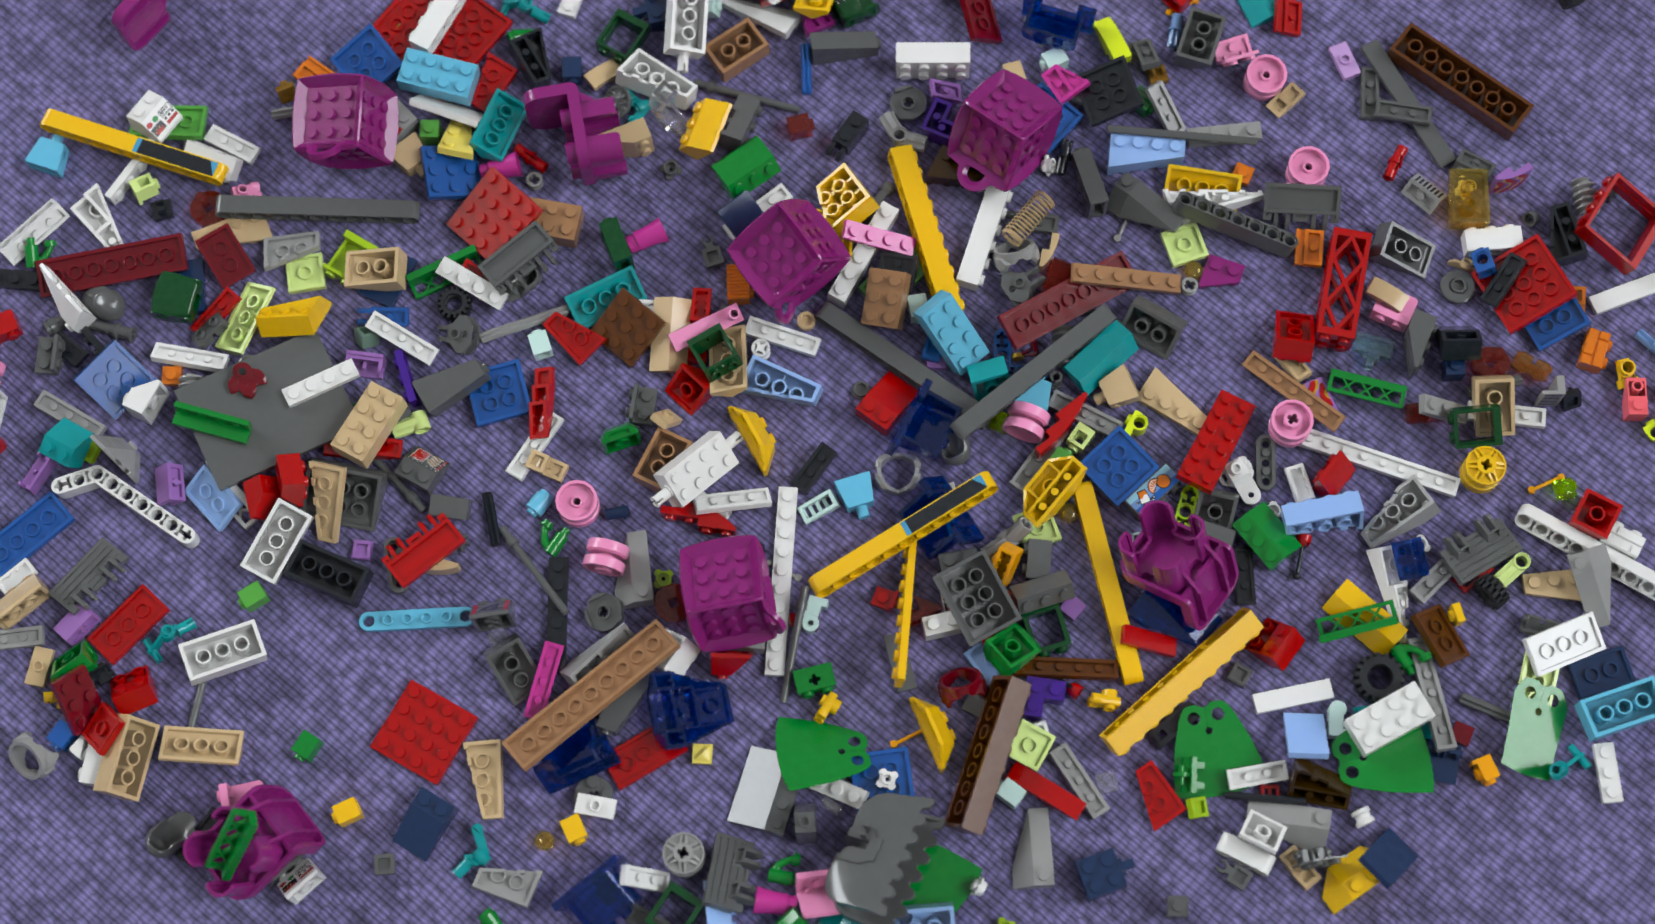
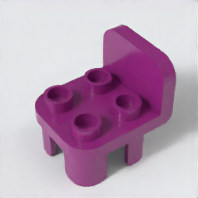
M123 0L112 15V24L123 42L133 50L144 48L170 20V14L166 10L167 0Z
M572 82L538 87L524 93V106L532 128L547 130L563 127L567 141L565 143L566 154L573 180L583 179L584 185L587 186L596 184V180L628 175L620 134L618 132L601 134L620 126L618 112L615 109L614 96L594 99L580 93L577 85Z
M1161 500L1148 502L1139 512L1138 516L1142 531L1134 542L1132 541L1131 534L1126 531L1119 538L1118 546L1122 556L1120 566L1123 576L1129 583L1181 606L1186 625L1201 631L1209 624L1237 583L1239 571L1234 550L1229 544L1207 535L1205 523L1199 516L1194 514L1189 516V527L1176 521L1173 508L1169 503Z
M257 785L251 788L234 806L217 808L211 816L214 820L219 821L209 831L193 832L184 842L183 855L190 866L205 867V861L231 809L256 811L258 827L231 880H222L221 870L208 868L216 881H209L205 884L208 892L215 897L247 900L255 897L297 855L315 854L325 844V838L289 790L280 785ZM235 816L234 821L237 822L244 819V817ZM233 829L227 832L228 836L237 833V830ZM226 843L224 845H221L220 848L225 849L229 847L230 844ZM219 857L214 859L213 861L222 862L223 858Z

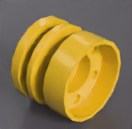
M1480 446L1473 449L1460 467L1459 477L1461 483L1467 490L1473 493L1484 494L1490 492L1498 485L1506 473L1507 464L1505 458L1499 450L1490 446Z

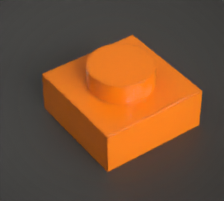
M1237 162L1232 174L1243 175L1241 185L1248 187L1255 168Z
M163 366L162 383L165 387L178 386L180 384L179 378L183 375V367Z

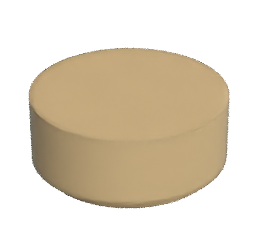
M805 311L798 315L797 326L800 330L810 331L815 327L816 319L811 312Z

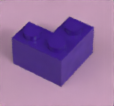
M935 97L921 127V135L928 136L929 141L948 147L954 122L949 121L952 115L953 103Z
M1027 676L1026 682L1032 685L1030 696L1024 706L1023 719L1040 721L1044 703L1063 706L1067 682Z

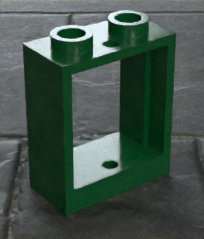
M618 8L596 41L598 53L604 57L608 56L617 64L622 65L638 48L642 47L651 33L650 24ZM619 25L639 34L626 55L606 45Z
M617 217L604 219L599 223V227L616 272L630 265L635 270L631 252Z
M720 323L687 341L689 348L710 383L743 365L742 360ZM724 341L732 355L707 368L700 354Z
M1497 403L1450 408V413L1447 414L1448 425H1451L1452 432L1449 433V442L1453 444L1455 449L1503 445L1501 408ZM1490 411L1491 437L1459 440L1457 414Z
M1059 603L1020 615L1023 628L1034 639L1029 620L1056 613L1064 641L1041 647V651L1036 655L1037 657H1050V654L1056 652L1057 654H1063L1068 652L1072 646Z
M671 881L644 922L645 924H657L653 920L671 893L695 908L685 924H694L706 906L702 905V900Z

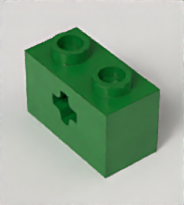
M831 662L792 671L798 698H812L814 694L820 692L822 694H829L830 691L833 692V689L837 688ZM813 678H816L818 685L812 683Z

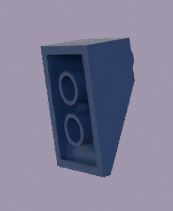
M421 787L411 802L392 841L422 860L427 861L458 813V810L450 803Z

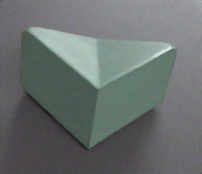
M365 326L354 328V341L362 349L379 345V335Z

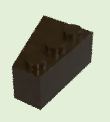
M942 145L926 175V184H940L945 187L957 186L965 189L957 177L959 164L947 154L948 147ZM971 166L967 172L968 178L973 182H978L985 176Z
M1294 758L1288 781L1287 796L1307 798L1308 804L1348 810L1351 799V786L1344 783L1339 774L1305 758Z

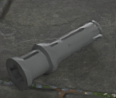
M96 319L88 327L92 331L109 334L114 339H124L129 343H133L137 337L136 327H126L121 323L111 324Z

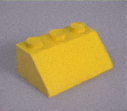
M708 98L696 102L693 107V116L686 124V133L680 139L681 145L679 150L696 160L712 154L732 104Z

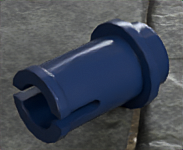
M622 504L620 507L605 508L606 520L627 519V517H630L629 506Z

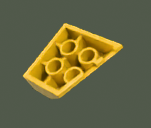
M845 163L816 186L819 202L823 209L822 215L836 233H842L844 220L848 219L862 223L880 207L855 173Z
M316 296L261 308L255 318L261 338L314 335L331 308L332 303L322 296Z

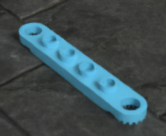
M448 607L365 612L359 619V625L366 632L472 626V622L470 620L467 622L462 621L461 615L464 612L470 613L472 608ZM368 617L374 618V624L370 627L364 625Z

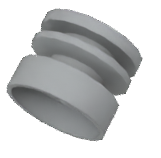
M687 832L676 833L668 838L663 846L662 857L672 875L678 878L689 879L697 876L703 870L706 864V852L697 836ZM686 850L689 855L681 858L679 852Z

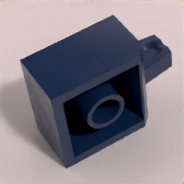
M644 0L640 7L632 9L633 16L638 19L649 20L651 32L665 30L667 0Z
M1113 848L1078 860L1073 866L1087 901L1090 903L1126 889L1128 885L1124 876L1127 875V870L1135 867L1132 858L1123 862L1121 858L1117 859Z

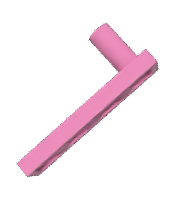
M737 303L669 334L668 337L675 352H678L688 347V340L720 323L724 330L743 321L744 318Z

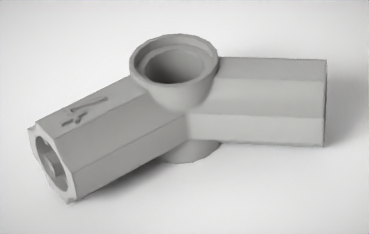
M888 111L879 118V122L891 139L893 147L911 144L913 150L924 153L928 136L907 131L902 127L893 111Z
M1025 517L1019 518L1010 528L1002 531L995 540L981 548L980 551L984 549L991 561L1000 545L1006 541L1019 547L1021 541L1033 530V524Z

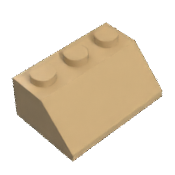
M36 574L26 576L20 585L8 590L6 595L0 599V628L3 630L12 628L51 597L48 594L50 590Z

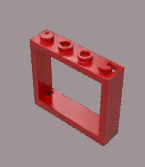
M1617 172L1611 177L1607 176L1601 184L1603 186L1594 194L1593 198L1595 199L1585 208L1586 213L1577 221L1576 224L1578 226L1574 233L1622 274L1626 275L1636 270L1655 238V204ZM1611 190H1614L1649 220L1627 258L1589 226Z

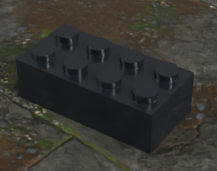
M300 539L283 572L289 580L356 609L374 576L370 568Z

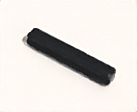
M492 492L482 493L490 543L492 547H499L502 543Z

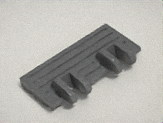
M1265 182L1262 219L1271 220V212H1273L1272 226L1277 227L1278 213H1285L1283 227L1284 229H1289L1290 213H1293L1292 221L1309 222L1310 214L1309 227L1315 230L1316 215H1322L1321 230L1326 231L1328 215H1330V223H1338L1342 186Z
M535 220L477 267L501 296L508 291L503 284L517 296L519 292L510 283L512 280L516 279L524 289L528 287L518 272L520 271L526 277L537 268L533 263L534 260L546 273L548 267L540 258L545 255L550 263L555 266L558 262L547 249L549 248L553 253H556L560 247Z
M1488 513L1483 515L1484 523L1480 519L1474 520L1473 524L1477 531L1467 537H1464L1459 531H1455L1453 538L1458 546L1451 537L1443 538L1447 549L1441 551L1439 555L1444 560L1443 564L1460 587L1522 551V546L1501 518L1494 520Z
M102 537L48 594L74 616L80 611V608L76 606L77 603L88 611L90 607L83 599L89 596L92 601L97 602L99 598L91 591L93 590L97 593L108 582L104 578L105 576L116 582L118 580L116 575L110 571L115 567L119 572L124 573L126 569L119 562L124 565L129 558Z
M720 832L715 834L702 905L730 914L732 912L742 914L744 905H754L755 898L745 894L753 895L757 892V887L748 884L750 870H761V863L755 860L762 859L763 852L754 849L755 843Z

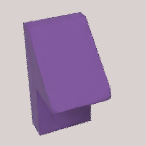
M929 79L932 102H934L935 97L954 104L962 102L959 84Z

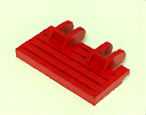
M443 512L437 516V519L440 521L439 524L430 514L426 516L427 520L434 526L430 531L426 529L422 522L416 523L425 535L422 536L417 531L406 540L409 545L408 548L399 537L395 539L397 545L403 550L399 555L395 553L392 546L387 545L385 547L393 559L391 560L386 555L381 561L404 589L466 542Z

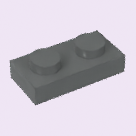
M1150 38L1132 42V48L1143 71L1161 66L1160 59Z

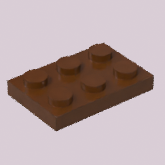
M1440 604L1410 617L1440 668L1465 659L1470 655Z

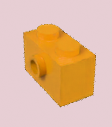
M1008 541L1000 545L997 553H995L991 560L1005 587L1010 584L1024 552V549Z

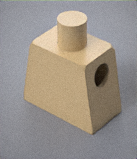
M413 132L396 145L393 163L409 177L418 173L421 178H424L419 151L423 145L416 132Z
M1124 364L1100 380L1098 383L1102 391L1093 395L1097 406L1107 401L1112 409L1142 400Z

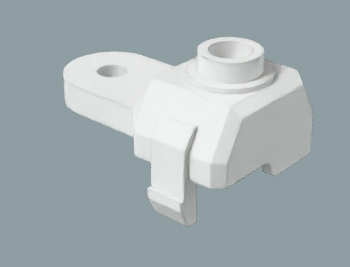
M1240 456L1226 464L1219 480L1222 486L1235 488L1246 505L1253 506L1260 501L1261 492L1253 480L1254 470L1252 469V464L1245 456ZM1223 475H1225L1227 478L1226 483L1222 477ZM1253 493L1254 497L1250 498L1248 495Z

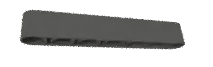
M1187 191L1180 192L1172 205L1173 212L1181 217L1281 257H1289L1298 245V238L1292 233Z

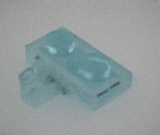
M1358 331L1352 351L1362 354V358L1366 359L1364 369L1371 371L1374 361L1379 362V359L1390 361L1395 341Z

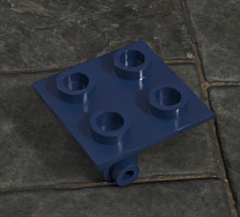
M1425 738L1432 763L1434 781L1455 785L1459 760L1463 755L1462 746H1458L1456 750L1436 752L1433 740Z

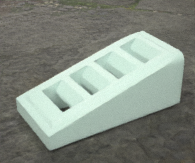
M828 489L797 507L807 525L840 508L841 504L833 490ZM827 497L830 498L831 502L833 503L832 505H829L826 499ZM820 501L824 503L826 507L825 509L821 507L819 503ZM814 504L816 505V507H817V509H818V511H819L817 514H816L814 508L812 507V505H814ZM806 508H808L812 514L810 518L805 510Z

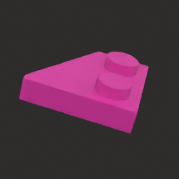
M1057 64L1041 74L1061 105L1091 85L1089 80L1083 79Z

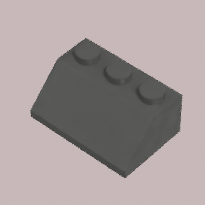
M1191 7L1174 64L1188 69L1211 67L1227 17Z
M1138 295L1132 302L1122 322V325L1132 333L1136 344L1165 360L1169 358L1188 324V321L1141 295Z

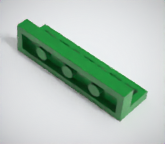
M474 244L447 256L460 265H463L466 259L471 261L476 259L478 264L482 263ZM443 258L405 275L417 301L454 284L449 280L447 281L446 278H444L442 284L437 285L433 283L435 277L441 276L436 273V270ZM419 284L428 285L426 291L420 294L417 293L415 286Z
M1334 368L1330 370L1326 391L1402 410L1407 386ZM1333 380L1343 382L1345 386L1341 389L1333 388ZM1350 386L1362 387L1364 391L1359 394L1353 393ZM1369 390L1379 391L1383 395L1379 398H1373ZM1387 395L1399 396V404L1391 402Z
M175 401L174 408L176 412L172 421L174 426L247 445L253 429L250 421Z
M1391 599L1318 618L1316 623L1320 633L1318 637L1321 644L1399 623L1394 601ZM1390 604L1393 616L1384 617L1378 614L1382 606ZM1367 610L1374 614L1371 621L1364 622L1359 619L1362 611ZM1348 615L1355 619L1352 626L1345 627L1340 624L1343 616ZM1329 620L1336 624L1331 632L1324 633L1321 622Z
M232 808L205 861V868L221 870L222 880L224 881L231 880L258 827L256 811ZM235 816L244 817L242 820L234 821ZM233 829L237 830V833L228 836L227 832ZM226 843L230 844V846L225 849L220 848L221 845H224ZM219 857L223 858L222 862L213 861L214 859Z

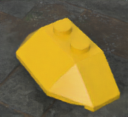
M734 406L727 407L732 421L741 437H743L763 476H767L775 453L774 444L776 440L772 433L768 434L766 431L767 424L764 418H759L756 412Z
M1073 455L1048 459L1023 489V516L1039 528L1055 516L1078 489L1088 468Z
M910 697V706L920 728L923 730L924 738L941 774L945 771L954 748V740H956L954 731L948 729L946 713L944 711L941 712L938 706L915 697Z
M1359 846L1347 854V857L1340 859V863L1333 864L1327 868L1322 899L1334 915L1380 883L1358 861L1369 848Z

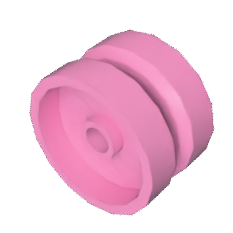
M1264 54L1257 56L1251 60L1244 74L1243 86L1245 91L1255 100H1272L1280 93L1287 80L1286 66L1281 59L1274 55Z
M1312 146L1301 147L1295 150L1290 156L1285 171L1286 182L1324 185L1330 169L1329 159L1323 151Z
M1296 399L1280 402L1274 408L1268 422V432L1271 439L1283 447L1301 445L1308 438L1314 424L1313 414L1304 402Z
M1012 402L1008 410L1010 416L1006 417L1002 429L1008 435L1021 441L1035 444L1041 443L1045 434L1043 428L1048 426L1051 418L1050 414L1041 407L1028 402Z
M581 480L569 481L562 485L557 492L555 499L556 508L562 520L569 526L577 528L586 527L598 517L600 512L599 498L589 483Z
M589 538L586 546L589 553L584 555L582 566L589 571L601 575L623 576L626 566L622 561L628 559L629 547L606 538Z

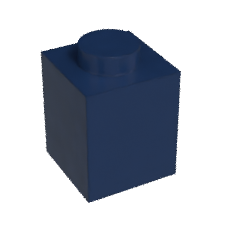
M581 56L563 57L562 77L564 83L583 84V62Z
M1443 360L1441 362L1442 382L1462 381L1466 375L1465 360Z

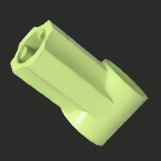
M415 411L409 417L398 422L392 430L395 439L414 433L423 434L430 431L431 426L426 411Z
M1523 552L1516 554L1493 575L1494 579L1497 578L1498 582L1503 584V588H1506L1527 570L1531 564V558ZM1516 559H1522L1525 562V566L1519 567L1516 564Z

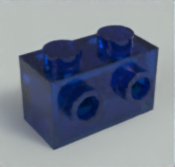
M1421 536L1391 543L1399 581L1430 575L1429 564L1426 561L1424 552L1425 546Z

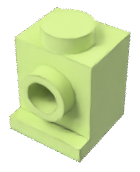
M150 173L128 181L133 195L140 205L143 204V201L160 194L158 191L161 188L156 178L153 179Z
M1079 422L1067 438V448L1074 454L1078 452L1082 454L1094 439L1096 432L1082 422ZM1081 439L1083 443L1080 444L1076 440Z

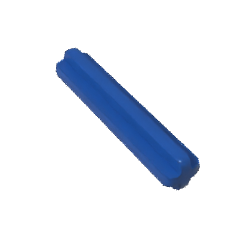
M802 43L800 45L802 94L811 95L810 44Z

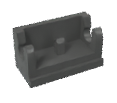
M431 494L428 514L438 516L443 512L447 518L467 520L470 517L473 500Z

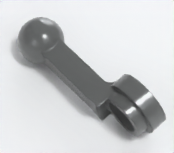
M892 182L882 184L881 191L874 198L878 205L887 196H892L895 193V185ZM875 212L871 214V217L866 218L862 224L869 225Z

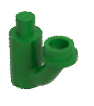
M34 237L27 238V245H24L26 268L36 267L35 261L48 259L54 246H58L56 240H45L43 247H46V249L39 257L38 245H35Z
M544 519L540 522L542 525L541 543L548 555L556 557L567 542V535L570 530L563 527L561 532L557 531L552 540L549 541L548 530L552 531L554 524Z
M1399 644L1390 649L1391 654L1396 658V662L1402 665L1400 667L1401 670H1405L1408 676L1416 673L1412 667L1414 663L1408 652L1418 655L1417 659L1422 664L1432 659L1430 651L1425 652L1410 644Z
M795 852L793 856L777 861L769 869L767 882L791 886L792 883L796 884L794 872L781 869L793 863L792 867L799 866L801 854Z

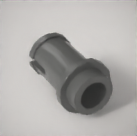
M1058 371L1051 373L1048 379L1052 383L1051 389L1058 390L1062 387L1061 372H1059V375L1057 374Z

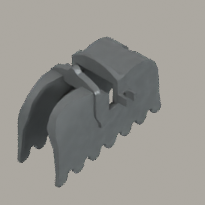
M884 793L873 796L860 807L853 827L849 828L845 837L847 847L841 853L835 854L825 880L827 895L844 918L858 924H895V919L906 917L908 911L902 905V902L912 900L915 897V892L910 888V884L918 883L923 879L921 871L917 870V867L930 862V856L925 852V849L927 847H934L938 843L936 836L932 835V832L943 829L946 824V820L943 818L921 813L922 810H929L934 806V798Z

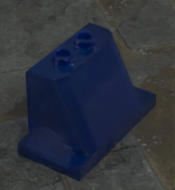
M1024 0L1022 14L1026 15V19L1022 28V35L1037 44H1045L1055 49L1072 51L1075 49L1082 32L1092 35L1097 9L1079 4L1076 14L1045 5L1043 0Z
M926 378L918 389L885 453L892 456L897 448L901 447L935 460L941 449H946L950 441L947 438L950 433H954L949 426L959 417L963 408L930 391L929 389L933 381Z
M944 476L922 478L919 484L923 491L898 512L900 518L904 520L953 490ZM966 511L918 540L917 546L924 552L928 560L937 558L938 554L946 552L958 543L960 545L979 543L985 537Z
M592 718L541 759L542 763L533 766V770L551 795L622 762L607 736L599 735Z
M614 854L551 904L555 912L566 911L569 908L582 924H617L616 921L621 917L624 919L633 912L631 909L641 902L643 898L635 888L620 885L621 869L619 867L627 862L623 855Z

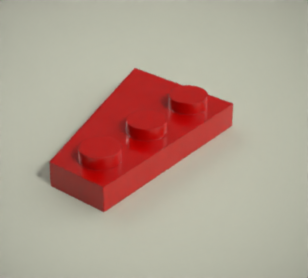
M1152 760L1135 771L1154 832L1187 810Z

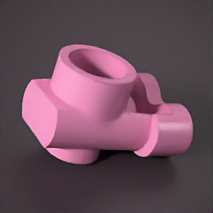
M250 182L248 185L240 184L231 187L232 195L262 196L259 182Z

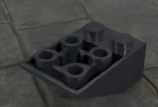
M1472 326L1437 327L1434 335L1441 360H1480L1483 340L1479 329Z

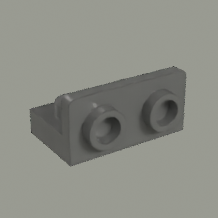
M1462 148L1450 174L1461 180L1468 181L1471 185L1483 190L1497 164Z
M54 334V337H39L35 365L36 375L59 376L60 369L63 368L62 351H65V341L59 334Z
M634 383V388H631L629 392L631 406H627L626 418L629 419L631 424L653 427V421L650 420V417L656 410L658 389L639 387L638 383Z

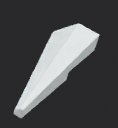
M721 0L722 7L742 19L749 17L755 26L758 24L785 40L788 39L794 28L797 29L802 22L801 14L796 11L773 6L761 7L759 3L742 0Z
M96 183L70 209L104 247L123 244L101 189Z
M1163 189V198L1172 206L1179 193L1186 191V189H1180V191ZM1199 189L1198 192L1187 191L1232 210L1263 200L1264 196L1262 190H1258V192H1245V190L1228 192V190ZM1186 219V221L1181 226L1192 223L1194 221Z
M1406 542L1366 550L1383 600L1393 599L1399 622L1404 627L1408 626L1409 620L1405 619V609L1408 608V580L1404 574V566L1407 565V560L1403 559V549L1406 548ZM1390 604L1386 605L1388 613L1393 616ZM1406 633L1399 640V644L1406 643L1407 639H1409Z

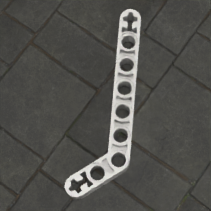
M100 465L58 477L51 484L52 491L62 499L101 488L185 547L195 548L200 542L199 535L191 527ZM99 473H103L100 479H96ZM84 479L83 484L77 485L79 480ZM114 483H118L115 489H111ZM133 493L130 499L125 500L128 494ZM148 503L146 509L140 510L143 504ZM158 514H163L160 520H155ZM178 524L175 530L170 531L172 525ZM183 534H187L191 539H186Z

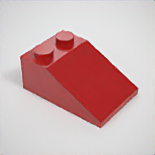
M1276 310L1272 358L1294 360L1299 363H1311L1315 345L1314 315Z
M889 371L856 407V416L887 437L920 394V391Z

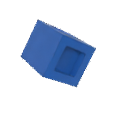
M1481 247L1470 253L1480 280L1497 273L1489 247ZM1483 259L1488 260L1485 264H1479Z
M60 719L46 739L51 741L49 746L58 752L61 749L68 752L80 735L74 736L68 724Z

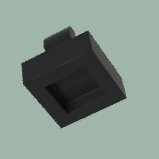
M161 199L151 203L156 222L174 218L170 199Z
M1568 387L1566 395L1560 401V408L1563 412L1581 406L1582 392L1579 388L1573 389Z

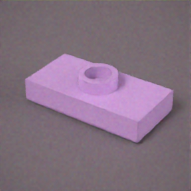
M1346 41L1329 47L1328 51L1343 81L1361 74Z

